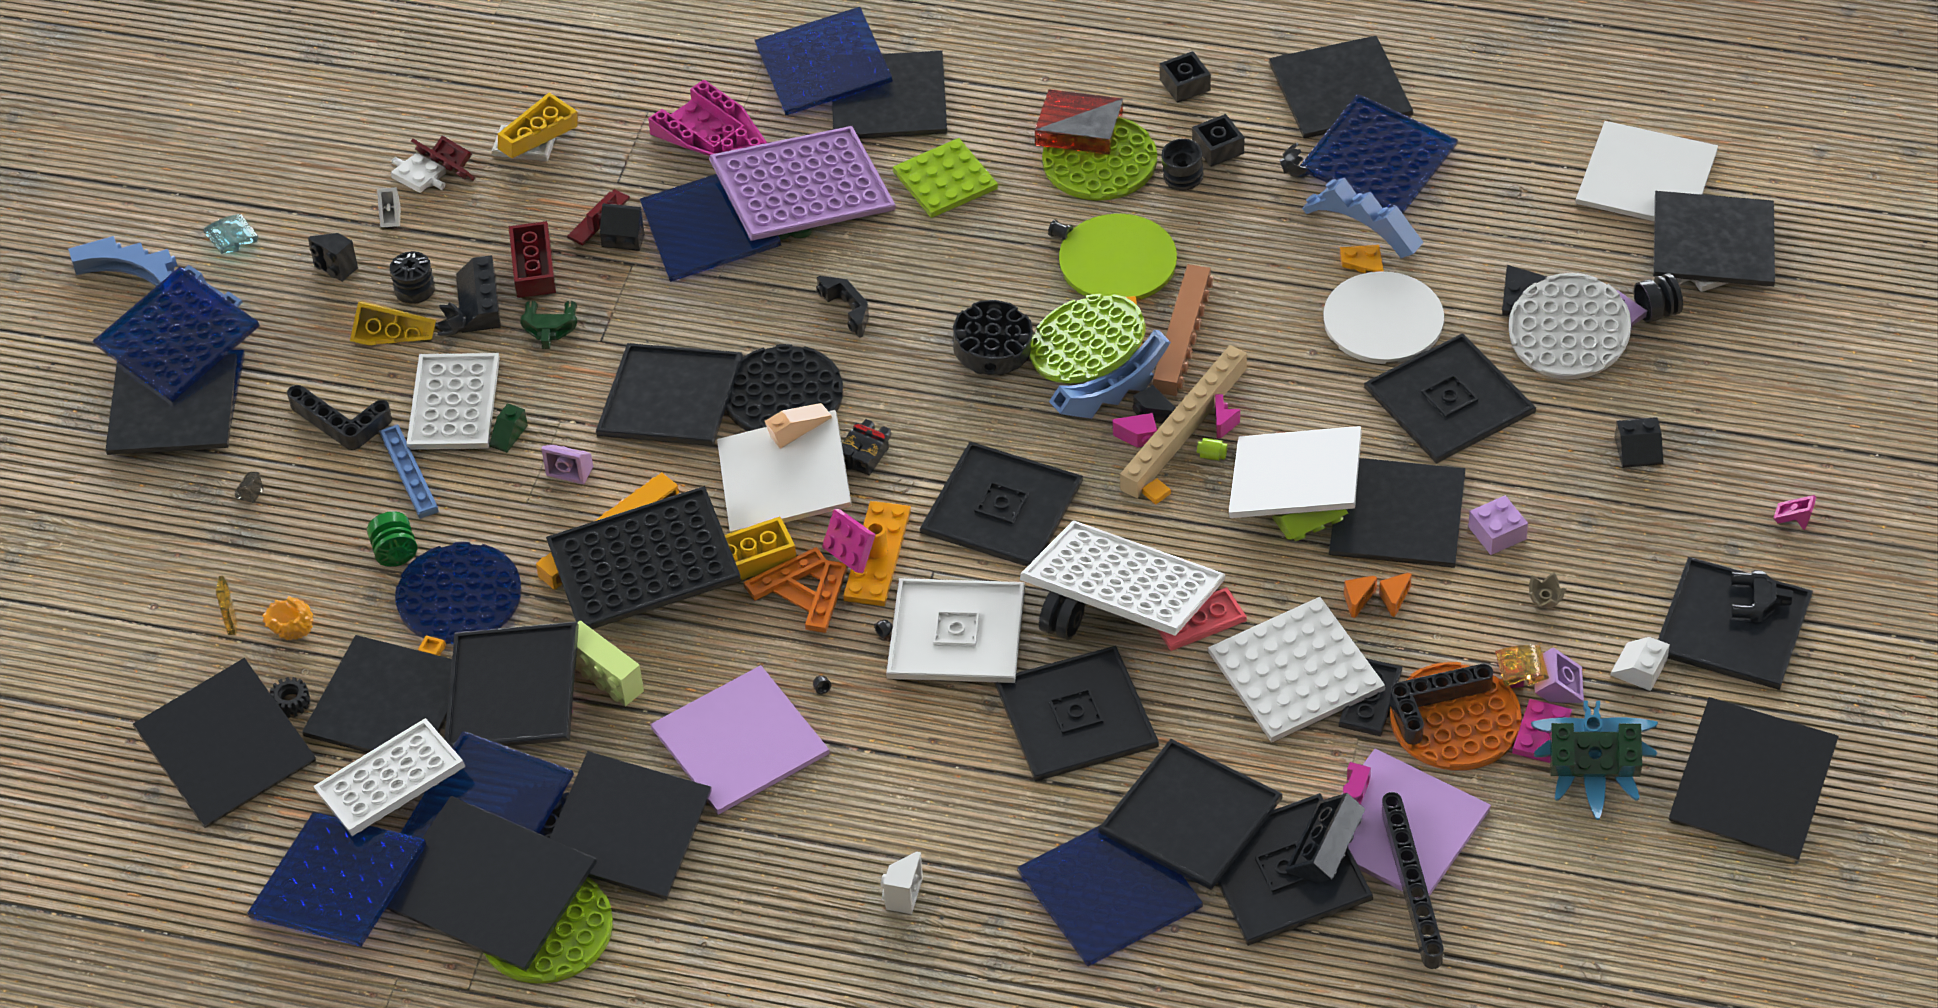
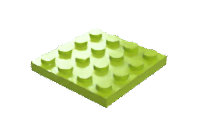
M960 138L893 166V173L930 218L998 189V183Z

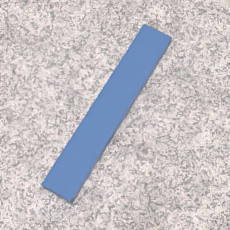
M399 425L380 430L379 433L419 519L438 513V506L410 448L407 447L406 439Z

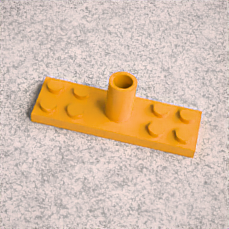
M870 501L863 526L873 532L875 538L864 572L856 573L854 570H850L843 595L844 601L885 607L911 513V506Z

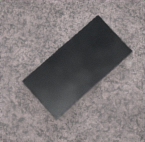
M1366 658L1385 684V690L1365 698L1363 701L1350 707L1349 705L1343 709L1339 727L1381 737L1391 707V687L1399 682L1403 667Z

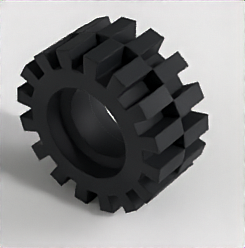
M285 677L286 681L283 682L280 679L278 680L279 684H273V688H270V694L287 718H291V714L297 717L298 712L303 714L304 709L309 707L310 695L308 688L301 679L297 681L296 677H293L292 680L289 677ZM289 694L297 695V697L292 700H282L285 696Z

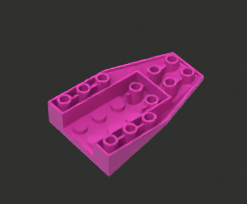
M702 80L690 89L691 100L672 114L661 109L648 118L650 135L707 156L767 143L743 106L706 80Z

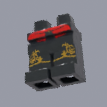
M865 419L861 424L857 422L854 424L853 429L842 443L843 455L848 457V460L844 459L845 466L853 467L854 470L870 476L884 453L889 449L888 441L891 437V429L882 426L879 431L874 430L875 424L871 420Z

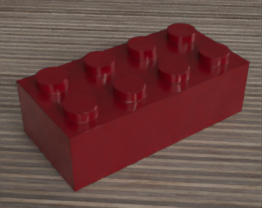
M548 222L508 226L517 298L556 293Z

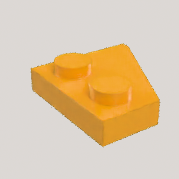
M1379 245L1340 247L1342 267L1355 269L1362 273L1367 271L1384 272Z

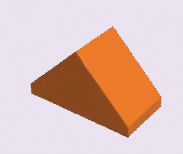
M1404 573L1380 581L1379 595L1392 617L1396 616L1411 588V573Z
M1376 576L1344 581V597L1352 618H1356L1376 592Z

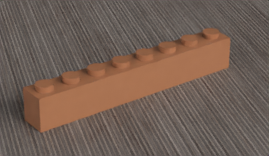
M1187 264L1166 334V338L1171 343L1157 363L1153 377V385L1162 394L1177 396L1179 388H1183L1184 377L1182 376L1187 374V360H1191L1193 352L1191 346L1196 344L1197 333L1195 332L1200 330V316H1204L1205 313L1204 302H1208L1210 291L1208 288L1213 286L1214 276H1211L1210 267Z

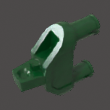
M527 301L525 303V313L521 316L520 323L526 332L537 340H541L542 349H550L552 340H559L576 328L578 321L575 316L576 302L571 301L570 307L569 301L565 302L564 314H536L538 304L532 301L530 307V301Z

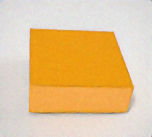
M1156 478L1142 488V494L1156 505L1171 494V489Z
M426 635L418 651L440 656L446 646L445 640Z

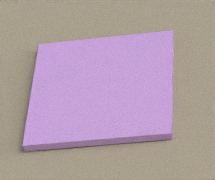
M761 665L651 723L653 732L691 781L712 787L708 803L718 815L830 754L828 747Z
M1374 749L1363 764L1364 766L1371 767V779L1360 804L1365 808V811L1362 815L1361 823L1353 834V840L1348 844V848L1361 871L1403 892L1382 818L1383 796L1388 792L1398 793L1404 804L1430 896L1491 809V805L1384 752Z

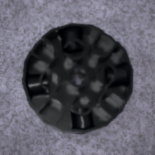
M984 300L973 303L972 307L967 308L965 311L962 310L956 316L952 340L954 355L962 365L977 374L1002 376L1019 369L1028 360L1031 352L1030 347L1033 337L1031 320L1027 315L1018 311V307L1008 302Z

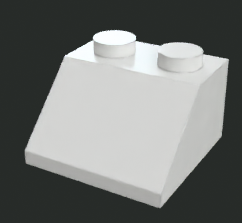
M1651 637L1628 642L1610 676L1651 691L1667 662L1670 644Z
M915 852L889 865L887 874L882 875L881 887H884L882 900H885L886 910L912 914L923 880L921 852Z

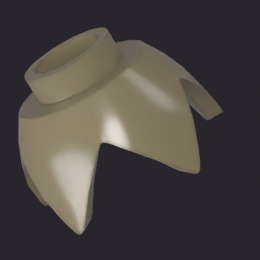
M1555 572L1543 581L1531 575L1528 594L1536 606L1548 609L1556 606L1563 599L1567 588H1560Z

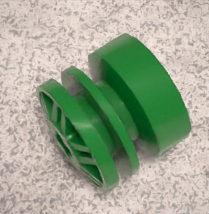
M389 511L379 514L369 522L366 529L368 538L372 545L375 559L380 565L386 567L400 566L410 561L416 555L418 550L417 543L412 533L409 519L405 514Z

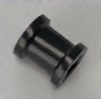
M1054 219L1050 223L1048 235L1051 237L1057 236L1065 240L1068 233L1073 230V226L1070 224L1067 226Z

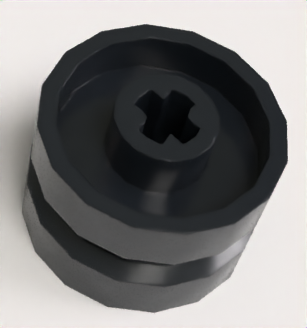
M1050 591L1041 609L1039 629L1048 634L1056 632L1059 638L1071 640L1081 624L1086 603Z

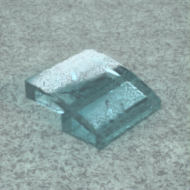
M241 214L222 218L204 228V233L221 254L239 251L240 245L255 243L258 240V235Z

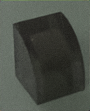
M248 472L235 490V497L237 499L255 503L264 489L260 473Z

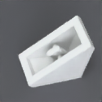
M397 187L377 189L380 227L400 226L401 206Z

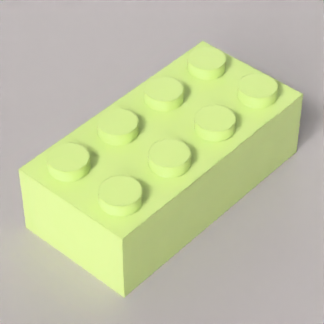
M579 621L575 669L585 679H590L594 682L599 690H604L610 694L615 702H620L626 707L644 692L640 665L582 621Z

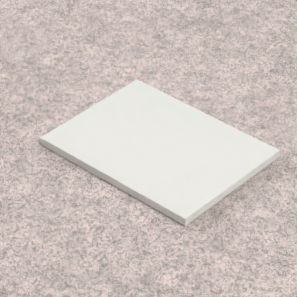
M1072 521L1020 575V580L1174 636L1177 635L1225 579L1224 573L1076 521Z

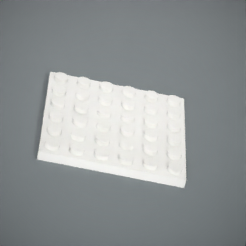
M1321 597L1208 647V653L1271 743L1333 715L1348 705L1350 707L1365 700V698L1385 690V684Z

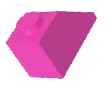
M1153 413L1112 419L1113 436L1137 448L1143 447L1157 431Z

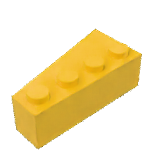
M549 92L498 133V149L510 158H515L576 128L578 125V111Z

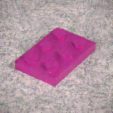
M834 509L822 548L856 573H863L875 534L842 510Z
M1529 699L1512 753L1550 763V756H1534V752L1542 744L1550 740V733L1532 728L1531 722L1549 718H1570L1572 709Z

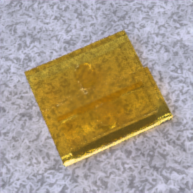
M219 576L216 596L228 635H236L237 616L229 587L224 576Z
M1519 645L1495 651L1505 687L1527 680L1528 685L1549 678L1540 645Z

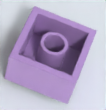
M1505 495L1471 510L1468 527L1489 554L1492 555L1526 540L1528 522Z

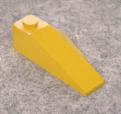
M360 301L357 305L350 341L365 345L430 340L433 338L436 320Z

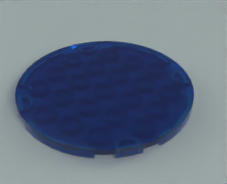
M454 542L453 545L438 546L430 549L413 560L401 574V579L396 586L395 601L402 622L413 633L422 638H425L427 635L445 640L446 644H454V634L457 632L500 629L506 624L519 605L522 586L516 566L509 557L498 549L485 544L476 545L470 542Z

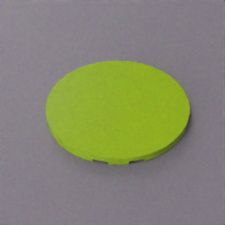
M1117 116L1110 139L1052 132L1043 147L1042 164L1050 182L1066 194L1086 200H1112L1137 191L1150 180L1157 166V148L1155 142L1152 141L1149 133L1133 121Z
M1106 214L1080 223L1068 233L1059 251V266L1064 279L1075 291L1085 297L1092 294H1103V296L1116 294L1123 297L1136 296V299L1140 298V300L1145 299L1167 285L1174 275L1177 264L1176 246L1168 232L1155 222L1132 214Z
M1092 294L1087 295L1085 299L1071 300L1053 310L1036 327L1037 331L1031 341L1030 360L1035 370L1041 376L1054 382L1081 383L1105 376L1126 363L1140 347L1146 329L1142 312L1133 301L1116 294L1111 296Z
M587 877L527 971H523L486 953L484 955L499 972L521 982L543 984L573 977L590 967L601 956L609 943L613 929V916L606 894L598 887V884Z

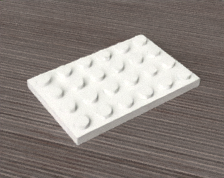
M499 353L419 354L407 437V447L410 450L489 448L500 360Z
M425 718L313 787L353 836L466 766L463 760Z

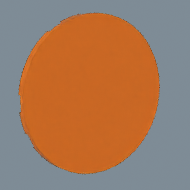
M1461 662L1432 664L1415 671L1407 680L1469 666L1462 665ZM1494 675L1492 687L1487 692L1418 707L1424 721L1423 739L1418 744L1412 745L1405 742L1390 707L1391 728L1400 745L1419 761L1446 770L1462 771L1477 769L1503 757L1514 745L1522 719L1520 704L1514 691L1503 679H1499Z

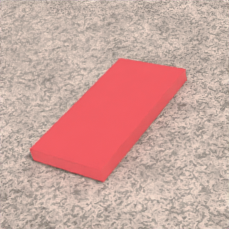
M1226 587L1214 592L1176 636L1158 629L1157 631L1170 651H1173L1246 622L1247 616Z

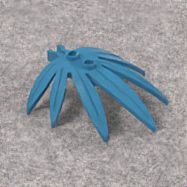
M1584 701V718L1542 719L1532 721L1531 727L1550 733L1551 723H1574V732H1617L1619 723L1641 724V732L1657 727L1658 722L1629 717L1600 718V701H1596L1593 715H1591V708L1588 707V701ZM1550 740L1542 744L1534 752L1535 757L1550 756ZM1642 742V756L1656 757L1657 751ZM1593 749L1589 751V756L1593 759H1598L1601 757V753ZM1575 776L1558 777L1555 791L1556 801H1559L1564 796ZM1584 777L1589 806L1595 819L1600 820L1605 799L1606 779L1605 777ZM1615 777L1621 788L1631 798L1638 801L1640 796L1633 777Z

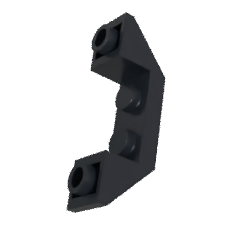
M818 276L816 290L819 296H823L827 302L839 297L844 302H847L852 311L848 312V328L852 333L855 332L859 338L863 337L869 319L868 302L848 279Z

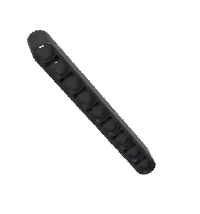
M1388 792L1382 798V818L1419 952L1425 967L1437 969L1443 963L1444 948L1402 798L1398 793Z

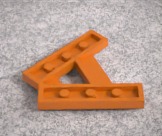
M815 547L745 581L744 588L754 601L774 592L809 612L805 623V630L826 633L848 567L841 562L826 560L819 549ZM810 574L819 579L820 582L815 592L797 582V580Z

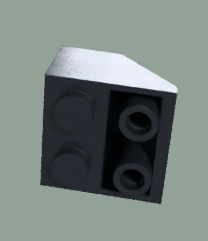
M340 233L314 235L308 238L313 265L317 269L325 271L332 278H337L342 282L358 269L352 240Z

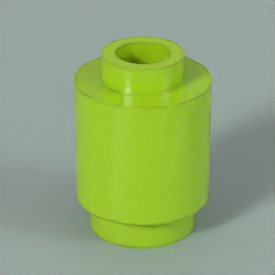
M1203 438L1202 441L1198 442L1197 453L1200 454V458L1215 461L1225 460L1228 444L1220 440Z

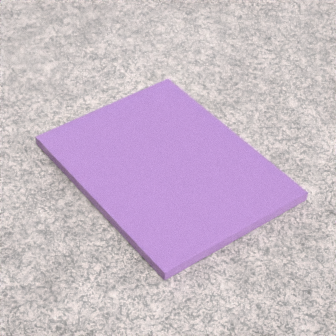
M852 126L712 154L709 157L751 241L893 211L896 207Z

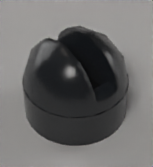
M883 619L874 624L875 631L881 638H885L892 632L893 626L888 620Z
M816 676L813 680V688L818 694H825L831 689V682L826 676Z

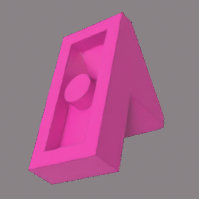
M1215 394L1217 438H1222L1240 423V409H1228V402H1224L1223 394Z
M1812 495L1778 503L1774 520L1777 524L1796 520L1802 529L1805 530L1815 505L1816 496Z

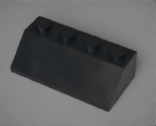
M492 255L474 257L456 273L459 309L463 313V317L466 318L462 333L501 328Z
M1348 793L1319 801L1285 871L1316 883L1333 879L1337 873L1336 869L1340 861L1345 857L1348 844L1353 840V834L1362 821L1365 808Z

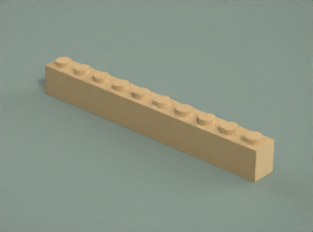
M1231 345L1228 346L1120 473L1121 491L1138 499L1142 494V488L1154 480L1215 407V394H1223L1224 397L1247 369L1246 352Z

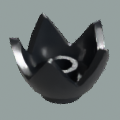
M1297 142L1285 150L1283 153L1284 158L1279 159L1284 174L1289 173L1293 177H1304L1309 175V173L1307 172V167L1299 166L1303 157L1298 156L1301 153V149H1295L1298 146Z
M451 302L448 305H439L446 319L435 324V329L440 331L437 335L451 336L461 332L466 323V318L463 317L461 310Z

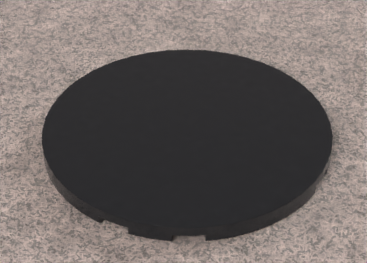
M779 344L772 348H760L743 357L726 412L734 423L747 432L767 427L765 421L783 410L822 403L828 412L833 410L837 412L843 399V381L840 371L826 355L806 346L801 348L794 347L792 344Z

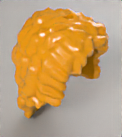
M289 596L285 601L275 600L262 616L263 622L266 623L264 627H269L276 635L279 634V637L286 640H298L307 636L313 627V613L310 611L309 605Z

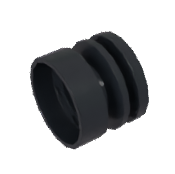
M1190 139L1172 140L1164 146L1161 158L1165 183L1175 190H1189L1198 186L1203 180L1204 175L1200 146Z
M411 251L399 254L392 260L390 274L397 299L408 304H418L426 301L433 295L435 282L432 275L431 262L426 255Z
M1671 273L1657 276L1654 280L1647 279L1636 282L1634 285L1635 303L1647 310L1646 317L1643 318L1645 322H1653L1662 319L1663 315L1670 317L1682 312V292L1677 280Z

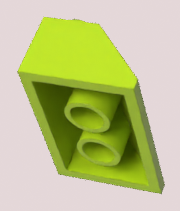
M1346 509L1278 514L1272 517L1287 539L1298 541L1305 538V533L1309 531L1315 533L1324 529V524L1329 522L1335 524L1342 521V516L1348 514Z

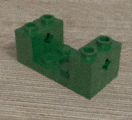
M1551 723V776L1640 777L1642 770L1641 724L1619 723L1617 732H1574V723ZM1596 749L1600 751L1601 757L1593 759L1589 756V751Z

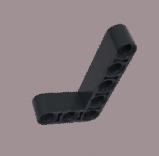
M293 385L287 390L290 407L293 411L349 450H357L392 422L389 403L385 400L375 401L350 420L301 385Z
M1478 664L1393 684L1390 691V706L1405 742L1413 745L1420 743L1423 739L1424 721L1418 707L1489 691L1493 682L1492 667L1487 664Z

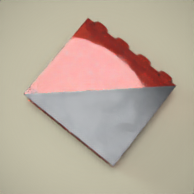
M1048 89L1035 127V145L1110 155L1115 125L1118 116L1123 115V98Z

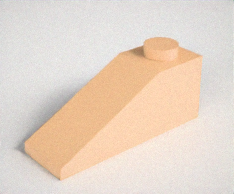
M820 403L783 410L767 419L765 424L770 437L781 449L831 419L832 416Z

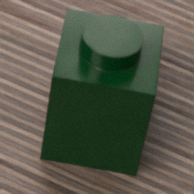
M509 403L506 404L497 416L489 443L490 447L508 453L528 426L525 409Z

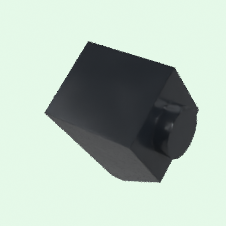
M1154 385L1133 395L1132 408L1135 414L1153 413L1156 423H1164L1176 409Z

